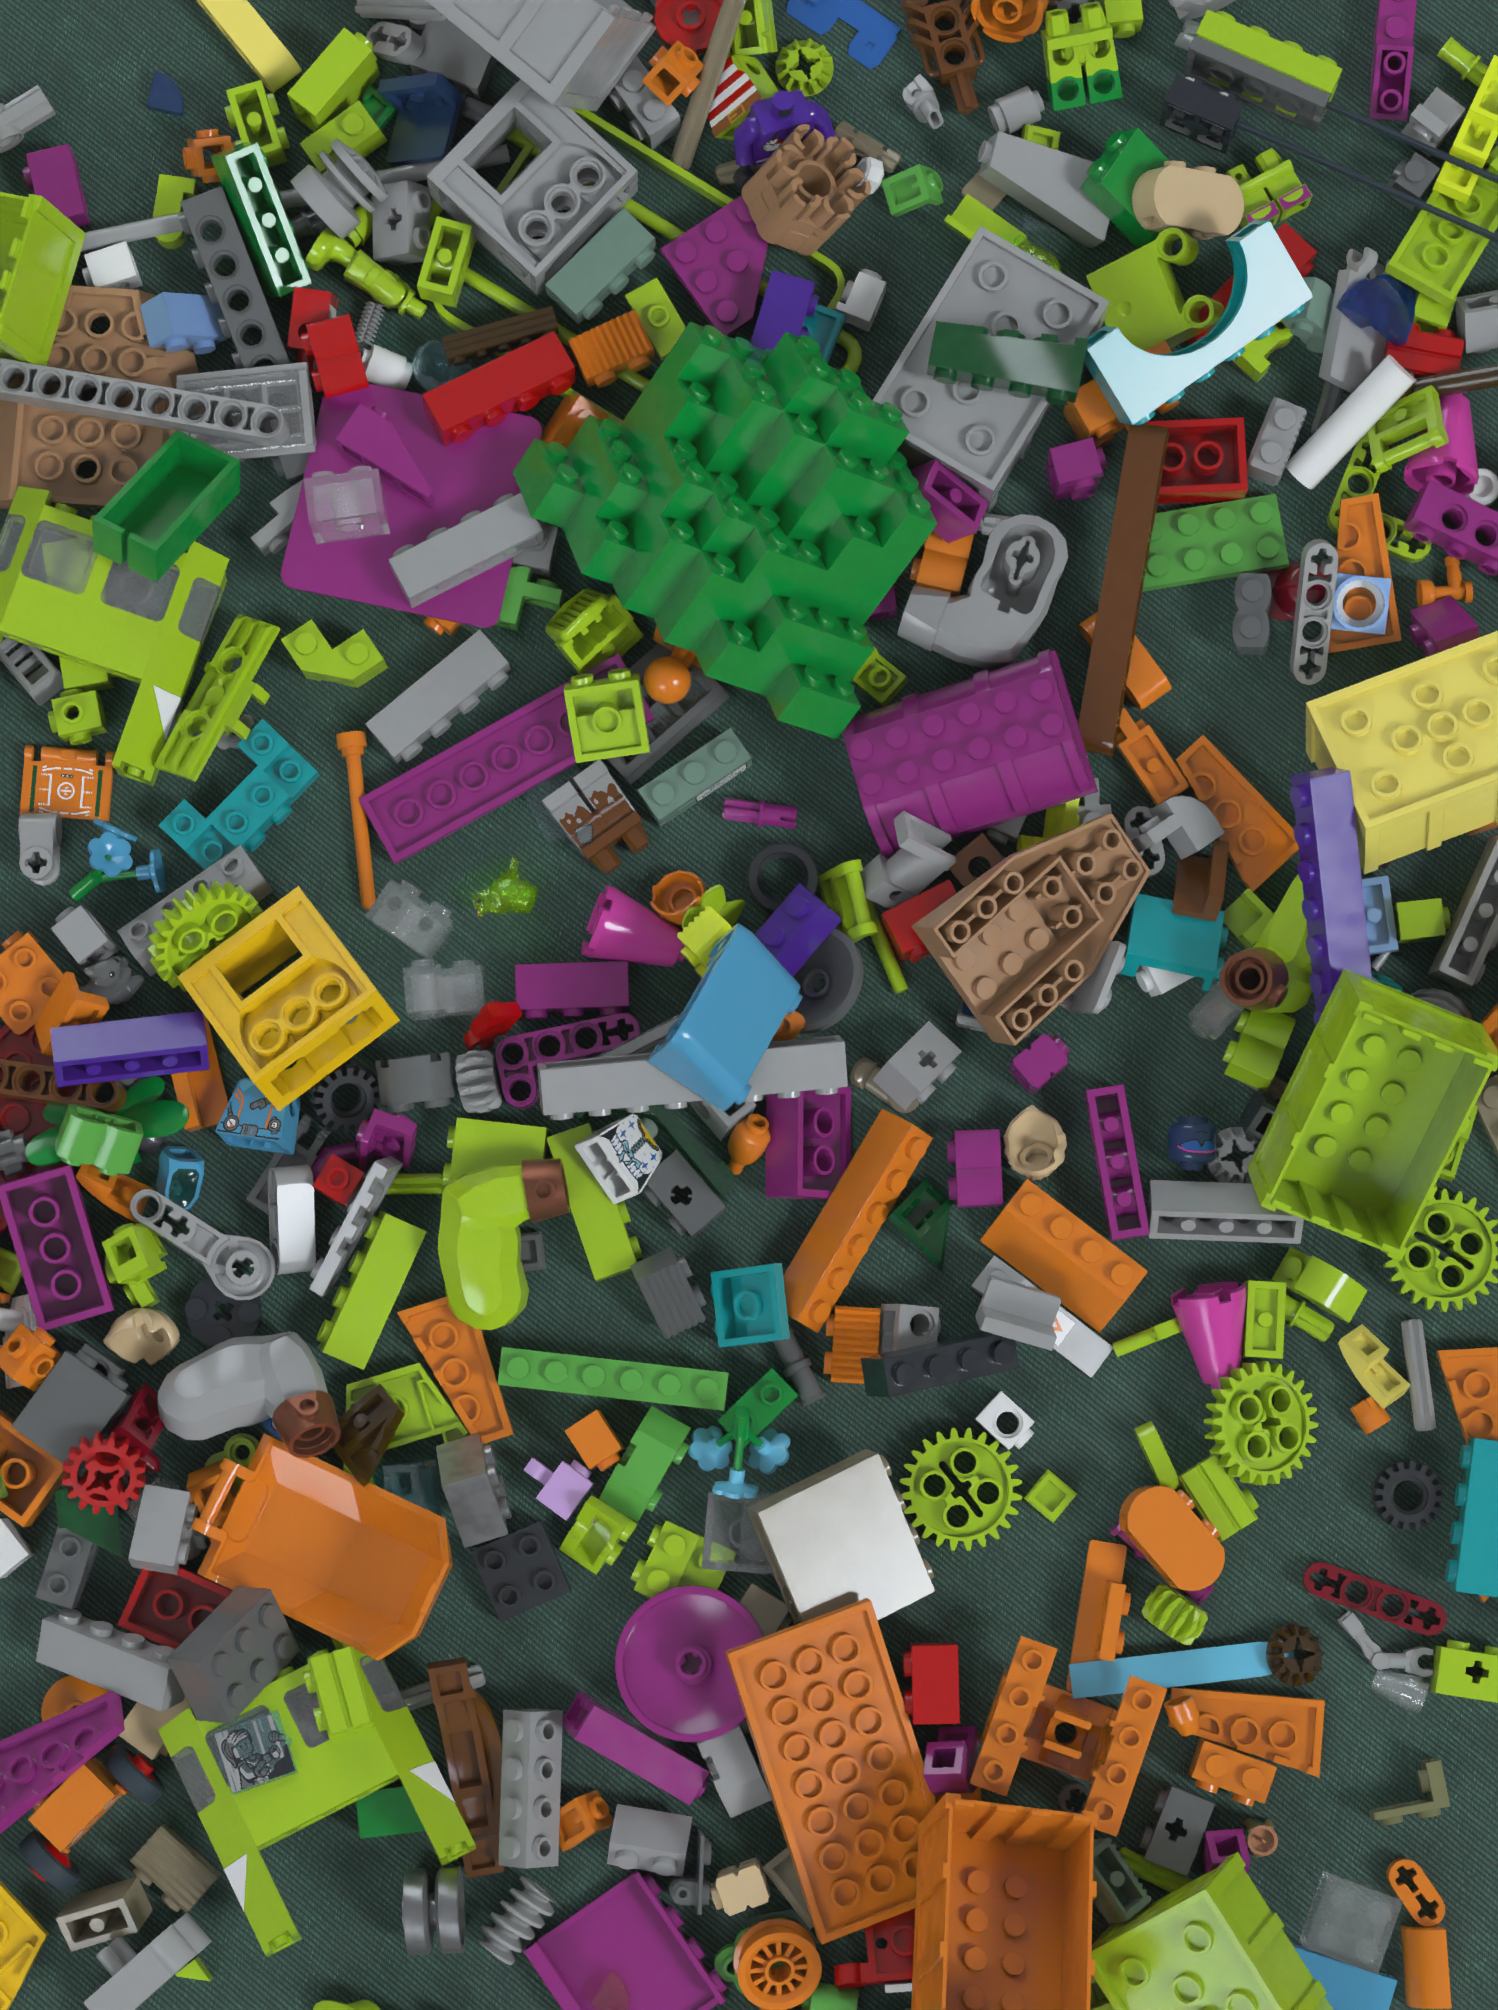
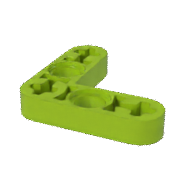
M1368 433L1356 443L1328 513V527L1336 535L1338 533L1339 517L1335 516V513L1339 514L1340 500L1373 494L1381 474L1376 470L1372 460L1368 469L1361 466L1367 452L1365 449H1362V446L1368 447L1370 444ZM1354 475L1364 477L1368 482V490L1361 494L1352 492L1348 487V479ZM1382 513L1383 523L1389 528L1390 532L1389 537L1386 539L1388 555L1409 563H1417L1423 560L1429 553L1432 542L1424 543L1419 541L1418 545L1423 547V550L1417 549L1415 553H1410L1408 551L1409 545L1402 541H1398L1396 548L1391 546L1390 544L1397 534V529L1403 531L1399 538L1410 541L1413 538L1412 532L1403 529L1405 521Z

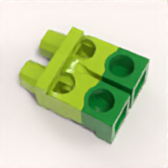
M1097 1L1080 6L1082 22L1069 24L1066 9H1055L1046 12V29L1041 30L1047 76V100L1053 111L1086 105L1085 96L1090 104L1123 98L1112 26L1105 18L1102 6Z

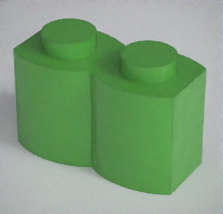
M69 1104L55 1141L56 1155L60 1156L63 1162L72 1166L93 1164L97 1166L101 1173L109 1176H117L119 1173L129 1174L144 1135L142 1124L127 1117L105 1114L87 1106Z

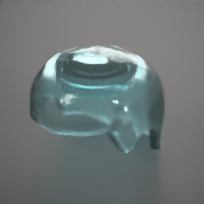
M429 340L416 350L412 370L417 383L428 392L470 372L472 366L466 363L460 366L448 365L442 341Z

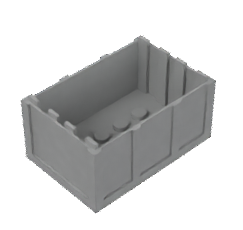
M425 0L550 104L589 111L598 110L657 28L650 22L654 17L648 12L642 14L623 0Z
M980 226L873 401L880 404L888 402L896 406L903 415L902 419L910 433L897 451L906 458L908 464L915 468L934 459L938 460L989 502L985 513L990 514L996 504L999 490L1018 459H1023L1030 449L1033 435L1052 404L1046 402L1045 397L1030 395V398H1018L1009 395L1008 390L993 387L992 391H981L972 388L971 383L956 380L955 384H944L933 379L934 376L927 375V368L936 321L983 326L989 330L988 335H996L997 331L1004 329L1018 330L1026 336V339L1031 340L1041 337L1042 333L1057 335L1058 341L1062 343L1074 344L1075 337L1088 338L1103 327L1110 301Z

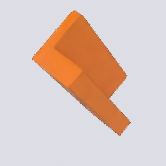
M204 1014L209 1070L171 1074L177 1100L183 1103L189 1111V1119L184 1126V1129L189 1132L218 1125L229 1102L210 1023Z

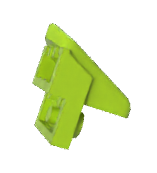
M591 588L583 589L564 603L545 627L547 634L556 642L557 648L579 675L618 653L622 657L644 636L633 622L634 618L627 609L622 607L616 595L610 593L606 595Z

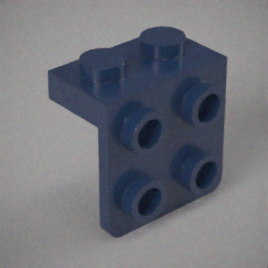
M430 71L426 74L413 76L400 75L397 78L380 80L377 93L398 111L387 153V161L392 166L442 161L450 151L464 95L439 72Z

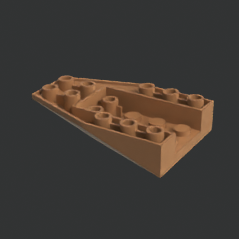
M1106 813L1009 855L913 924L912 928L993 1042L1016 1046L1094 973L1151 871L1113 814Z

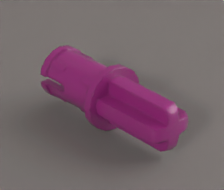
M726 798L722 815L725 820L757 824V828H761V825L794 830L798 806L792 807L764 803L765 799H761V802Z

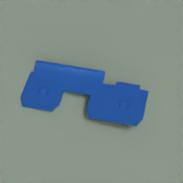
M789 0L787 3L786 13L820 36L830 31L838 18L858 30L849 44L848 55L868 69H872L881 63L898 37L896 35L902 29L861 0Z

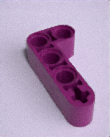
M619 1013L503 1039L496 1048V1061L505 1099L516 1109L526 1110L531 1108L539 1097V1088L535 1074L537 1063L579 1060L602 1056L641 1036V1029L637 1020L632 1015ZM620 1023H626L628 1028H634L633 1032L628 1033V1040L622 1041L619 1035L609 1036L608 1039L611 1044L604 1046L601 1026H606L608 1033L618 1031ZM591 1030L597 1034V1042L592 1048L583 1049L577 1045V1037L582 1031ZM555 1038L560 1042V1050L555 1056L546 1057L541 1054L540 1046L545 1039ZM510 1046H519L524 1051L522 1060L515 1065L507 1064L504 1061V1052ZM526 1082L530 1085L531 1094L526 1100L516 1101L512 1098L511 1090L516 1083Z

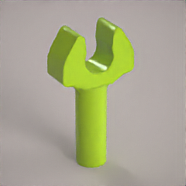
M1176 1317L1112 1343L1117 1357H1120L1180 1333L1182 1329Z

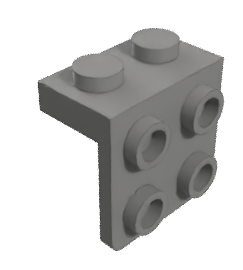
M1111 941L1094 973L1060 1003L1058 1007L1069 1012L1099 1014L1101 1010L1105 1009L1112 997V990L1110 988L1115 975L1121 972L1126 961L1124 954L1126 944L1119 941Z

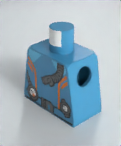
M243 1078L238 1081L215 1132L229 1146L293 1155L297 1136L300 1097L278 1111L251 1079Z

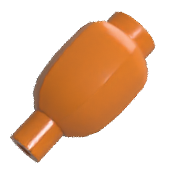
M751 1114L735 1126L728 1142V1152L731 1160L727 1169L730 1173L734 1175L741 1174L745 1165L756 1162L765 1151L770 1141L769 1122L765 1117L759 1114Z

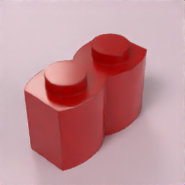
M349 313L306 324L308 333L301 334L306 356L314 354L318 369L311 371L316 392L324 391L327 399L368 388V380Z

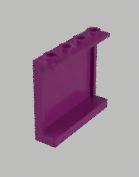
M639 1869L535 1940L524 1950V1953L562 2010H710L720 2003L721 2005L726 2001L723 1991L728 1987L724 1980L719 1977L716 1970L713 1969L709 1972L701 1960L706 1954L695 1937L687 1939L680 1926L684 1924V1921L672 1904L666 1907L658 1896L663 1890L653 1874L649 1872L644 1875L642 1870Z

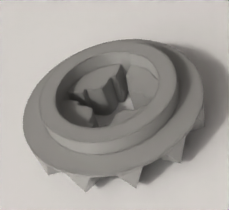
M1229 1127L1217 1133V1156L1213 1162L1207 1163L1211 1174L1222 1183H1252L1247 1168L1260 1141L1245 1133L1242 1127ZM1233 1141H1235V1145L1238 1146L1240 1152H1252V1155L1242 1160L1241 1173H1239V1169L1234 1161H1221V1158L1232 1153Z

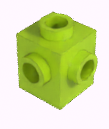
M82 689L66 690L60 693L61 698L51 699L53 711L48 712L52 732H58V736L65 742L70 741L71 745L85 744L92 741V736L109 733L102 698L95 690L83 692Z

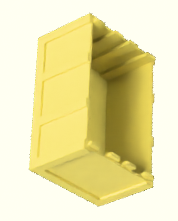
M1498 631L1306 702V753L1311 763L1315 762L1318 770L1333 767L1349 770L1351 773L1360 867L1364 875L1378 870L1379 865L1424 848L1429 851L1441 846V843L1445 840L1496 822L1498 825Z

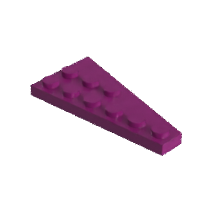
M110 1691L0 1741V1834L125 1730L120 1695Z

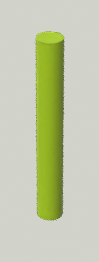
M867 899L872 921L877 922L879 933L871 935L872 941L894 993L899 994L909 988L874 904L871 900Z

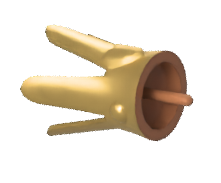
M1247 1818L1244 1821L1249 1833L1248 1836H1245L1247 1848H1250V1851L1256 1858L1272 1854L1278 1845V1836L1274 1831L1273 1822L1266 1819L1264 1825H1259L1252 1818Z

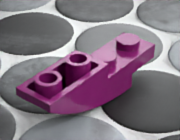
M1378 0L1373 35L1369 119L1407 121L1417 0Z

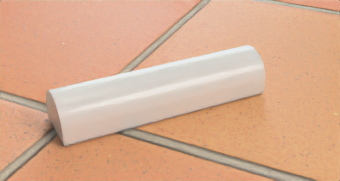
M1388 355L1289 459L1286 464L1288 471L1305 487L1311 490L1314 489L1412 386L1416 379L1391 355Z

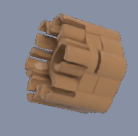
M808 124L799 125L742 188V198L748 206L750 215L756 224L761 238L768 243L778 244L786 249L795 250L802 255L814 254L851 217L850 214L871 191L870 181L864 182L856 191L853 190L865 175L860 169L851 168L856 163V154L851 153L854 149L851 142L844 137L838 140L837 136H831L824 142V136L816 129L801 141L802 137L810 130V125Z

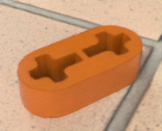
M1408 1858L1393 1860L1387 1868L1386 1879L1409 1915L1418 1924L1425 1927L1439 1924L1445 1915V1904L1421 1867ZM1401 1866L1406 1870L1411 1868L1414 1870L1410 1878L1416 1888L1412 1891L1405 1883L1399 1882L1397 1884L1395 1881L1399 1877L1397 1869ZM1420 1893L1428 1902L1435 1900L1436 1905L1432 1908L1434 1915L1430 1918L1425 1914L1419 1916L1417 1913L1420 1911L1421 1905L1416 1896Z

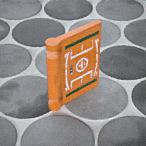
M25 745L20 814L60 813L61 818L94 820L97 818L109 822L114 772L112 761L115 751H106L105 766H97L99 760L98 750L42 746L41 761H33L34 745Z

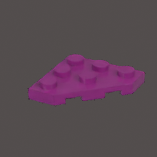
M741 195L662 247L661 254L711 326L718 329L722 334L731 337L753 322L768 242L759 235L748 206Z

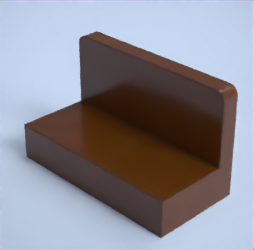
M1214 840L1208 859L1190 855L1181 860L1178 856L1172 904L1173 914L1216 922L1224 899L1229 842Z

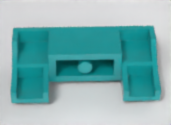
M263 718L251 730L245 741L241 740L237 744L238 748L257 767L206 819L184 799L158 825L204 870L240 845L245 851L253 852L266 839L264 833L273 823L276 825L281 824L291 814L292 808L290 806L320 776L318 771L295 751Z

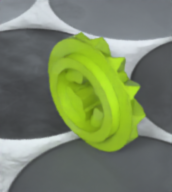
M811 38L800 41L794 39L791 44L782 47L776 60V76L780 85L786 91L800 90L803 92L804 97L813 96L823 91L830 83L834 71L833 59L824 44L820 45ZM799 55H802V58H805L807 63H815V65L810 67L809 80L802 70L796 71L794 69L799 66Z

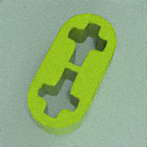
M1152 1421L1134 1428L1137 1440L1158 1485L1174 1490L1180 1488L1181 1483Z

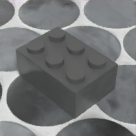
M237 1586L167 1660L197 1720L231 1724L294 1658L300 1649L271 1589Z

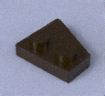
M378 1384L338 1419L341 1435L339 1441L332 1447L363 1487L369 1483L405 1415L381 1384Z

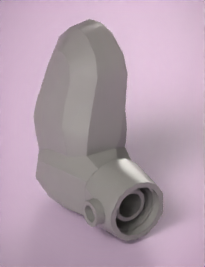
M1020 514L1001 520L990 532L983 563L974 575L967 595L954 597L951 596L949 591L914 585L906 604L897 636L930 652L933 650L955 662L994 670L1012 665L1035 634L1048 612L1057 582L1064 571L1068 559L1066 539L1054 524L1039 516Z

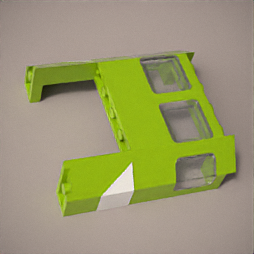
M18 486L0 534V644L3 637L139 683L140 686L114 755L112 766L118 775L154 787L160 770L154 764L177 724L175 719L182 710L187 691L227 582L225 571L230 559L194 541L189 547L188 552L183 553L158 582H155L129 569L128 561L120 565L93 551L92 519L95 515H92L90 520L77 516V510L67 505L56 503L55 507H51L53 496L50 490Z
M331 1638L336 1650L349 1647ZM328 1649L318 1651L313 1655L309 1656L307 1660L312 1657L329 1653ZM354 1649L375 1726L334 1739H329L327 1730L319 1732L313 1709L320 1707L316 1692L308 1693L303 1676V1671L310 1670L308 1664L297 1670H294L293 1666L281 1670L273 1679V1682L269 1683L231 1724L196 1720L191 1708L188 1707L158 1729L266 1957L302 1940V1937L287 1910L260 1851L400 1779L441 1866L476 1849V1844L384 1658L377 1661ZM271 1715L276 1731L284 1734L279 1735V1737H285L286 1742H279L284 1755L283 1747L287 1744L295 1771L233 1792L214 1734L226 1730L230 1734L232 1731L241 1728L248 1730L252 1736V1745L254 1747L252 1753L261 1754L251 1721L255 1720L265 1753H267L269 1748L275 1745V1743L270 1742L268 1739V1734L271 1730L266 1716ZM273 1732V1738H277L278 1734L276 1733L275 1736V1732ZM248 1738L242 1740L236 1746L239 1756L243 1759L252 1755L249 1752L253 1748ZM269 1754L264 1755L263 1759L269 1758ZM280 1758L273 1759L271 1762H269L271 1772L274 1770L275 1763L279 1761ZM260 1761L255 1770H260L265 1761ZM245 1764L241 1766L246 1773L253 1772V1769H250ZM263 1768L264 1772L267 1773L269 1768Z

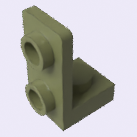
M1435 1757L1420 1760L1422 1770L1416 1771L1421 1794L1427 1793L1428 1798L1369 1809L1370 1818L1380 1820L1381 1825H1392L1403 1822V1815L1418 1813L1419 1818L1441 1815L1440 1808L1450 1807L1441 1760Z

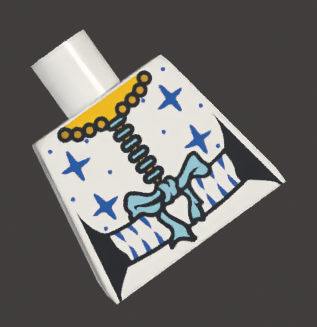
M633 1113L606 1125L574 1146L613 1204L640 1194L663 1158L662 1151L653 1140L658 1133L656 1124L648 1118L639 1119Z

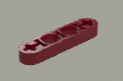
M1324 1562L1311 1563L1302 1573L1304 1588L1314 1596L1423 1635H1436L1446 1625L1447 1617L1442 1606L1417 1595ZM1323 1568L1325 1569V1577L1338 1581L1339 1573L1344 1575L1338 1586V1597L1331 1596L1335 1588L1321 1585L1319 1590L1314 1589L1315 1582L1310 1580L1311 1573H1319L1320 1569ZM1353 1581H1360L1366 1588V1596L1359 1603L1350 1602L1345 1594L1347 1585ZM1389 1594H1396L1402 1600V1610L1395 1616H1388L1382 1610V1600ZM1412 1599L1417 1602L1412 1609L1427 1612L1429 1607L1433 1608V1615L1438 1618L1436 1625L1429 1624L1427 1629H1424V1621L1410 1616L1409 1624L1405 1623L1404 1619L1410 1612V1600Z

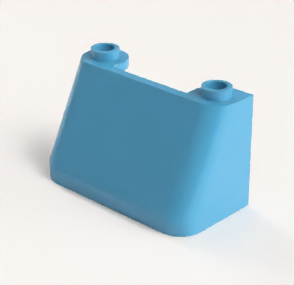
M739 923L716 942L708 956L711 958L706 965L708 969L680 1017L668 1030L669 1034L665 1039L666 1043L662 1046L658 1044L648 1059L649 1063L723 1112L734 1102L740 1105L745 1100L752 1088L748 1081L785 1015L787 1013L791 1015L803 997L798 993L801 987L800 984L759 939Z

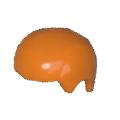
M677 870L666 874L657 885L652 886V901L650 905L661 918L671 924L681 926L687 909L698 906L700 898L707 891L705 883L693 872Z

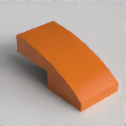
M82 1164L75 1177L99 1201L136 1223L137 1221L133 1218L130 1210L133 1196L144 1189L153 1190V1188L120 1173L117 1176L103 1174L93 1164ZM144 1197L138 1202L137 1212L142 1215L149 1197Z

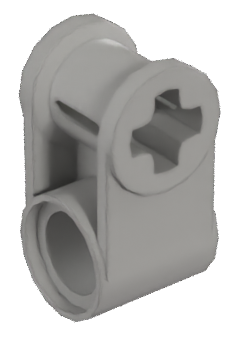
M21 813L18 825L20 869L35 884L41 886L50 885L56 881L60 874V845L63 833L60 813ZM40 859H42L47 864L40 867L39 873H37L33 867L40 865Z

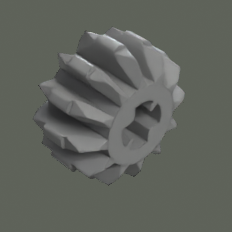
M473 1050L466 1052V1054L458 1055L455 1061V1071L463 1108L468 1113H484L499 1108L502 1103V1092L494 1055L488 1050Z

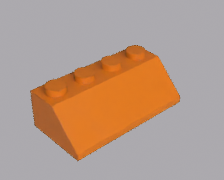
M1026 1179L980 1239L982 1244L1042 1290L1058 1295L1064 1307L1098 1333L1102 1331L1148 1272L1028 1179Z

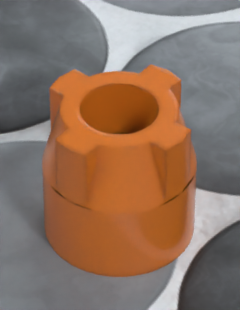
M1371 1396L1350 1408L1365 1435L1391 1420L1386 1410Z

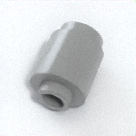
M1025 86L994 100V104L987 107L995 131L1010 134L1022 129L1026 124L1031 125L1040 121V112L1044 111L1045 107L1037 90L1031 91L1028 86Z

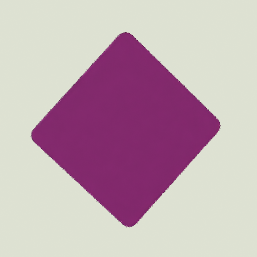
M369 384L368 388L327 399L324 393L315 428L317 452L309 453L281 569V578L284 584L292 589L481 628H489L495 625L500 617L513 557L414 608H411L395 578L388 559L394 557V552L405 545L413 544L416 546L426 541L427 536L439 528L446 527L448 530L460 524L461 518L476 510L483 512L493 507V503L504 495L513 494L515 496L521 493L513 471L534 439L541 440L542 427L540 422L530 416L509 413L500 424L494 427L484 426L474 431L467 440L461 443L452 442L444 446L423 410L422 394ZM360 403L369 409L372 406H376L391 417L390 422L433 491L435 504L432 509L339 451L335 439Z

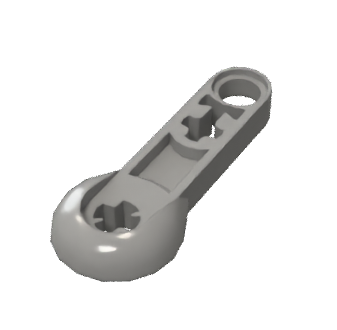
M144 1189L133 1196L130 1203L133 1218L144 1227H147L161 1238L202 1263L215 1286L225 1296L235 1300H251L262 1295L270 1287L275 1275V1261L270 1250L262 1242L250 1237L222 1234L154 1190ZM144 1197L154 1198L159 1204L158 1212L152 1217L145 1218L137 1212V1204ZM166 1207L173 1210L168 1214V1217L173 1221L180 1222L182 1218L187 1220L186 1228L189 1230L187 1235L180 1233L177 1237L171 1235L173 1232L172 1226L163 1221L161 1228L154 1225L163 1217ZM245 1259L250 1260L253 1263L250 1265V1269H254L251 1276L244 1274L241 1278L236 1277L233 1273H236L237 1270L232 1268L233 1264L236 1261L243 1263Z

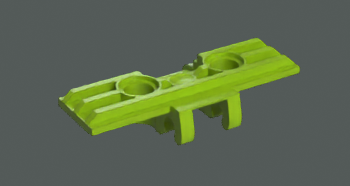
M242 614L237 615L211 662H207L203 668L206 673L183 713H178L175 719L177 724L154 764L157 769L196 782L222 734L230 735L233 732L244 741L247 739L251 730L238 719L250 697H253L259 704L264 706L270 697L267 691L257 683L252 682L281 630L278 626ZM242 658L240 667L231 672L234 659ZM195 732L200 733V734L197 735V736H193V734H194Z

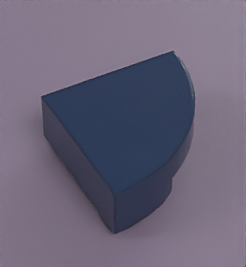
M155 71L146 104L147 108L183 117L184 102L177 85L165 74Z

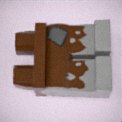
M597 760L573 777L575 785L594 810L593 812L589 810L570 781L544 798L542 802L589 864L593 862L605 875H609L622 864L612 850L613 847L624 841L635 855L649 846L650 842L642 828L644 825L641 817L612 778L601 760Z

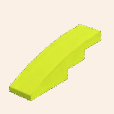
M1497 55L1493 56L1448 153L1479 168H1483L1498 136ZM1445 161L1432 190L1466 204L1479 175Z

